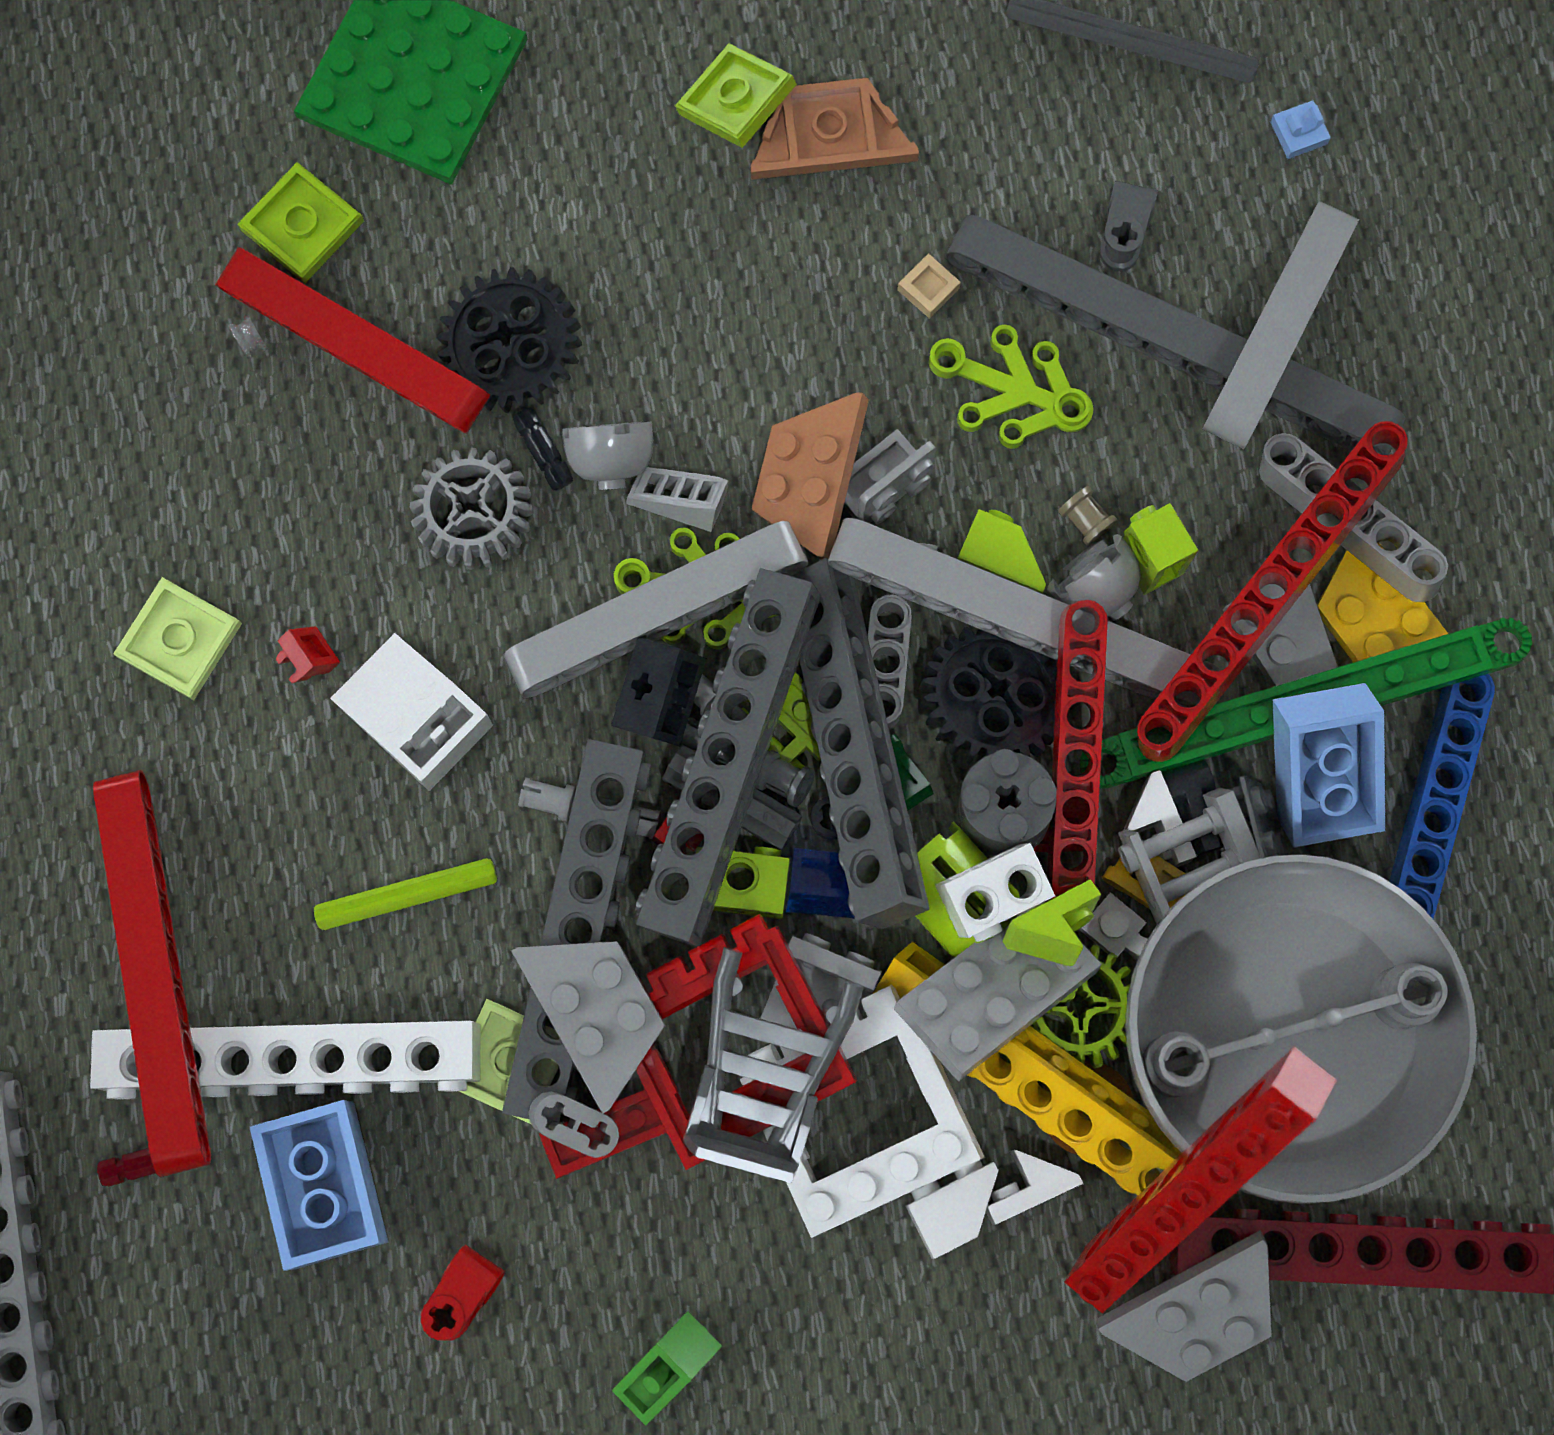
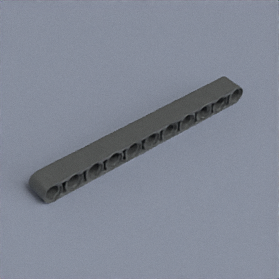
M976 215L965 216L945 254L947 261L955 268L1219 390L1223 389L1248 340ZM1291 359L1265 408V411L1351 451L1374 424L1382 421H1391L1402 427L1405 422L1404 414L1397 408ZM1380 443L1373 447L1381 455H1389L1393 448L1386 443Z

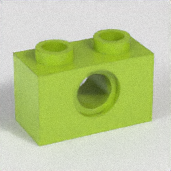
M696 847V854L699 853L703 847ZM754 847L753 854L736 852L734 848L713 911L750 916L761 914L762 917L783 920L790 858L781 857L782 851L774 848ZM736 868H746L752 872L754 881L745 890L733 889L727 882L730 872Z

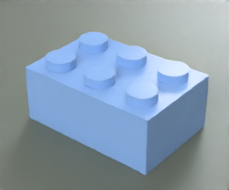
M1366 683L1273 699L1277 818L1292 846L1299 847L1385 831L1384 710Z
M341 1100L250 1126L283 1271L302 1268L388 1243L354 1102Z

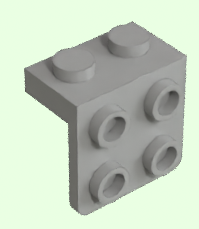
M896 429L854 463L844 502L846 511L854 519L867 523L874 521L875 524L883 522L897 508L894 504L907 493L911 497L915 496L930 483L931 478L929 475H931L934 467L936 447L931 441H928L916 450L902 433Z
M805 933L803 939L792 936L788 946L820 1008H822L823 1002L828 999H834L839 1003L845 982H850L864 987L858 1005L863 1016L865 1010L861 1000L873 993L881 972L872 969L875 962L850 951L846 958L828 951L831 944L811 934ZM775 981L760 1019L797 1029L775 987L778 985L777 981Z

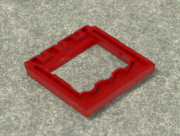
M761 914L731 928V935L737 945L733 949L743 953L737 970L739 977L742 978L768 964L778 983L775 987L796 1028H801L802 1031L824 1037L829 1024L780 928L775 926L769 929ZM723 934L688 951L695 967L694 970L690 971L682 956H678L647 973V978L654 991L648 993L640 979L662 1019L713 993L714 979L724 947L731 948ZM653 1044L636 1069V1072L685 1170H688L706 1159L695 1157L683 1143L690 1114H688L678 1094L679 1091L658 1049ZM841 1047L814 1096L818 1097L817 1102L858 1081ZM805 1053L782 1066L805 1072L813 1055ZM753 1080L732 1092L786 1107L794 1091ZM723 1112L722 1130L751 1137L772 1126L727 1112Z

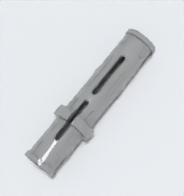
M525 778L523 782L524 790L521 789L518 806L558 815V820L568 822L576 786L567 784L565 788ZM598 797L600 803L605 806H615L620 803ZM634 805L635 809L641 810L636 835L648 837L652 840L656 833L661 811Z

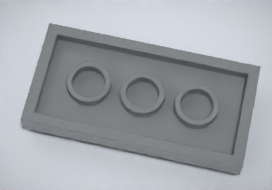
M1008 925L1004 930L994 935L995 937L981 943H973L898 1000L894 1010L959 1082L1095 975L1102 965L1096 957L1083 945V950L1075 965L1066 966L1007 949L1002 940L1009 927Z

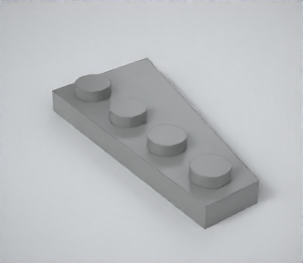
M1268 584L1260 589L1261 593L1270 599H1276L1285 594V591L1276 584ZM1310 584L1252 657L1271 687L1338 667ZM1231 603L1224 607L1223 612L1227 610ZM1239 620L1232 625L1235 631L1241 635H1249L1257 630L1256 625L1249 620Z

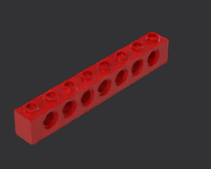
M1295 1046L1291 1048L1085 1246L1064 1283L1101 1313L1105 1312L1317 1119L1337 1080Z

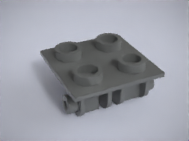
M1245 776L1239 777L1241 786L1233 787L1229 790H1233L1244 818H1250V821L1246 823L1249 829L1253 828L1254 834H1252L1254 842H1256L1260 859L1288 855L1283 835H1276L1271 817L1277 816V808L1271 790H1264L1263 784Z

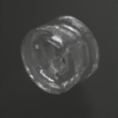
M248 314L243 316L241 324L236 325L233 322L228 324L248 360L253 358L255 350H262L263 352L267 350Z

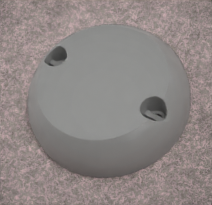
M1308 855L1271 856L1248 861L1229 868L1197 885L1176 902L1155 927L1137 961L1127 997L1126 1041L1134 1080L1143 1102L1156 1124L1182 1153L1294 1046L1337 1080L1317 1119L1239 1189L1247 1194L1269 1200L1300 1204L1332 1202L1360 1196L1389 1184L1409 1172L1429 1155L1445 1136L1458 1115L1470 1086L1476 1058L1477 1028L1475 1009L1466 974L1454 948L1441 928L1423 907L1403 890L1375 873L1343 861ZM1410 980H1415L1422 984L1421 986L1406 990ZM1426 996L1425 1002L1421 1006L1411 1002V1000ZM1175 1049L1183 1050L1188 1054L1167 1061L1171 1052ZM1192 1066L1191 1071L1185 1077L1173 1073V1071Z

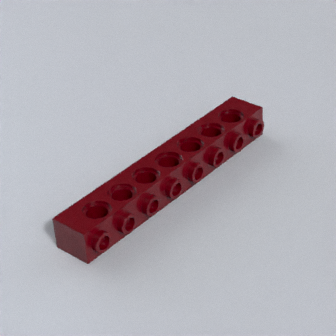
M1232 1209V1218H1214L1213 1214L1210 1215L1170 1252V1274L1178 1275L1216 1254L1211 1242L1214 1233L1219 1229L1223 1228L1231 1234L1233 1245L1258 1231H1261L1263 1235L1272 1231L1281 1241V1250L1275 1258L1268 1259L1269 1280L1554 1294V1234H1551V1224L1521 1223V1233L1503 1232V1222L1472 1221L1473 1230L1454 1229V1220L1424 1218V1228L1406 1227V1217L1376 1216V1225H1358V1215L1328 1214V1223L1310 1222L1309 1212L1280 1211V1221L1261 1220L1262 1210ZM1318 1233L1323 1235L1329 1244L1327 1256L1319 1262L1309 1252V1242ZM1366 1236L1370 1237L1377 1247L1376 1257L1368 1264L1360 1259L1357 1251L1360 1240ZM1413 1239L1419 1240L1425 1250L1424 1259L1417 1266L1412 1265L1406 1256L1407 1245ZM1462 1241L1471 1247L1473 1253L1472 1261L1466 1268H1462L1455 1259V1249ZM1510 1244L1518 1248L1521 1256L1520 1263L1514 1270H1510L1506 1266L1503 1258L1504 1251Z

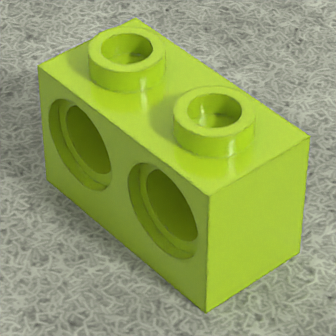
M1171 503L1156 510L1154 505L1140 510L1130 518L1132 523L1123 532V539L1132 549L1139 562L1141 573L1139 587L1144 595L1183 575L1198 552V548Z

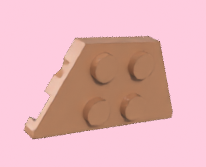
M868 78L797 85L775 109L771 119L767 122L762 135L761 146L751 164V180L918 161L919 151L914 141L910 143L899 128L898 119L891 109L881 103L878 91Z
M863 393L851 394L772 425L752 510L770 524L781 521L790 522L799 544L820 560L824 558L829 559L836 540L869 402Z

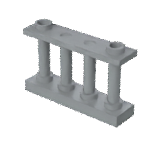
M1219 787L1204 794L1203 797L1207 808L1203 809V815L1143 842L1137 832L1128 829L1118 832L1123 843L1122 846L1118 847L1122 863L1129 873L1135 872L1156 924L1170 910L1168 902L1186 895L1197 885L1224 870L1248 861L1260 859L1258 849L1233 790ZM1209 832H1212L1214 835L1219 834L1225 851L1221 852V858L1160 885L1149 859Z

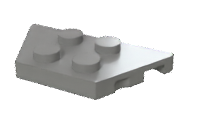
M619 942L517 947L511 951L602 1114L611 1109L615 1100L665 1027V1023Z
M1258 1231L1098 1317L1096 1321L1099 1331L1107 1338L1185 1382L1272 1337L1268 1250L1264 1235L1261 1231Z

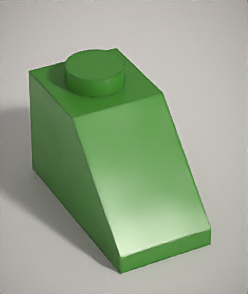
M687 1311L613 1388L612 1392L646 1426L696 1376L722 1345Z

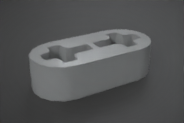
M552 1091L540 1094L530 1105L529 1121L533 1128L552 1140L596 1158L609 1154L617 1145L619 1133L614 1120L593 1108ZM556 1102H560L558 1111L570 1117L568 1125L565 1126L552 1121L549 1127H545L547 1119L541 1115L542 1110L545 1106L553 1108ZM599 1121H601L600 1130L606 1133L605 1138L602 1142L594 1140L591 1147H589L590 1138L578 1132V1127L580 1123L595 1128Z

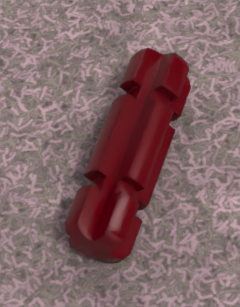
M149 1148L124 1154L122 1159L114 1157L100 1161L97 1164L98 1178L102 1186L124 1183L125 1178L134 1180L156 1174Z

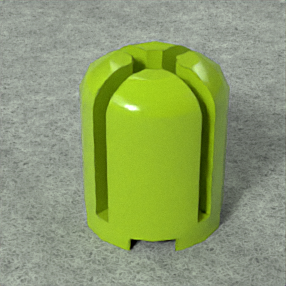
M952 822L948 829L953 835L946 840L939 833L917 853L930 910L915 917L950 955L956 957L973 943H981L985 940L976 942L974 936L970 938L958 936L935 884L959 874L988 858L955 822ZM1008 881L1011 894L1016 898H1020L1018 891ZM974 891L966 898L965 909L970 917L974 919L980 918L985 910L986 901L979 892ZM1016 915L1000 923L1003 930L1010 924L1011 920L1015 919Z

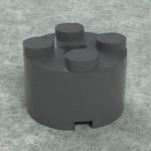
M1009 749L998 750L974 764L963 781L958 802V816L961 829L983 853L990 856H996L1019 844L1031 843L1034 849L1044 838L1055 811L1056 786L1044 767L1034 759ZM1008 800L1014 804V807L1009 805L1004 810L998 806L999 801L1004 803Z

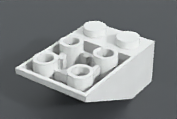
M395 633L330 698L428 791L493 726L488 715L475 702Z

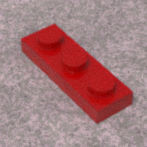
M644 1089L614 1102L611 1109L603 1113L614 1120L619 1133L617 1145L612 1152L605 1156L597 1158L588 1156L539 1133L556 1179L666 1134L667 1132L646 1090ZM599 1121L595 1128L580 1123L578 1127V1132L590 1138L589 1147H591L594 1140L602 1142L605 1138L606 1133L600 1130L601 1121Z

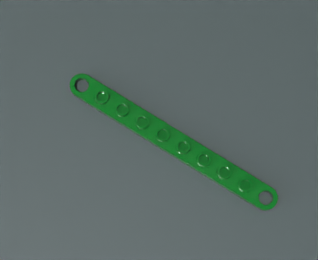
M1510 617L1509 619L1500 618L1497 621L1480 626L1476 625L1215 704L1177 754L1163 762L1152 761L1141 753L1138 745V728L1119 733L1116 736L1102 740L1101 753L1113 756L1117 766L1110 775H1100V789L1111 788L1150 776L1151 773L1159 770L1161 772L1273 739V699L1366 683L1376 700L1383 706L1518 665L1526 658L1531 649L1532 635L1528 631V627L1524 626L1520 620L1516 621ZM1500 632L1514 634L1519 640V650L1510 654L1502 653L1501 650L1498 651L1493 641L1495 635ZM1163 727L1153 728L1146 735V738L1151 743L1157 745L1167 743L1172 737V734ZM1083 751L1080 758L1081 773L1086 770L1088 765V758Z

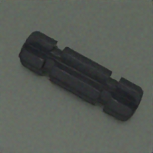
M528 407L513 416L514 425L520 435L524 436L525 444L540 470L545 471L544 475L551 489L557 491L568 486L573 481L572 474L566 463L561 462V455L545 427H541V420L536 411Z

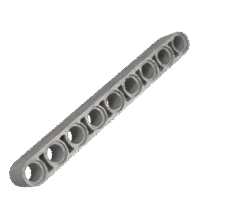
M854 518L843 519L828 559V564L835 570L1058 660L1060 617L1068 604L870 523ZM1078 609L1073 614L1072 626L1079 634H1089L1094 628L1095 618L1093 614ZM1108 621L1105 680L1156 700L1191 654ZM1078 655L1070 663V666L1092 674V663L1086 656ZM1204 660L1203 664L1207 669L1220 671L1217 666ZM1184 691L1176 696L1175 702L1181 707L1191 708L1200 702V697L1191 691Z

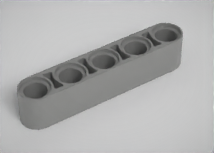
M1281 433L1269 438L1264 445L1259 473L1261 479L1268 487L1299 512L1303 513L1317 495L1309 491L1307 486L1319 485L1324 487L1337 469L1299 438L1291 434ZM1283 457L1292 464L1282 466L1274 463L1272 459ZM1350 479L1345 482L1349 489L1354 491L1363 490ZM1375 500L1362 516V521L1355 525L1341 543V546L1406 598L1414 602L1431 600L1439 592L1447 574L1448 563L1446 557L1441 551ZM1329 513L1317 517V521L1326 527H1333L1341 522L1337 516ZM1389 541L1397 547V550L1386 551L1380 548L1377 542ZM1413 570H1426L1433 576V579L1422 580L1413 573Z

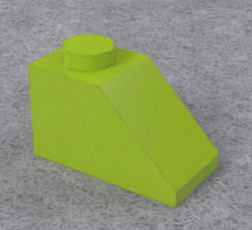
M979 509L960 551L958 560L1043 594L1046 583L1022 527L1014 524L1013 518L1001 511L989 510V512H985Z

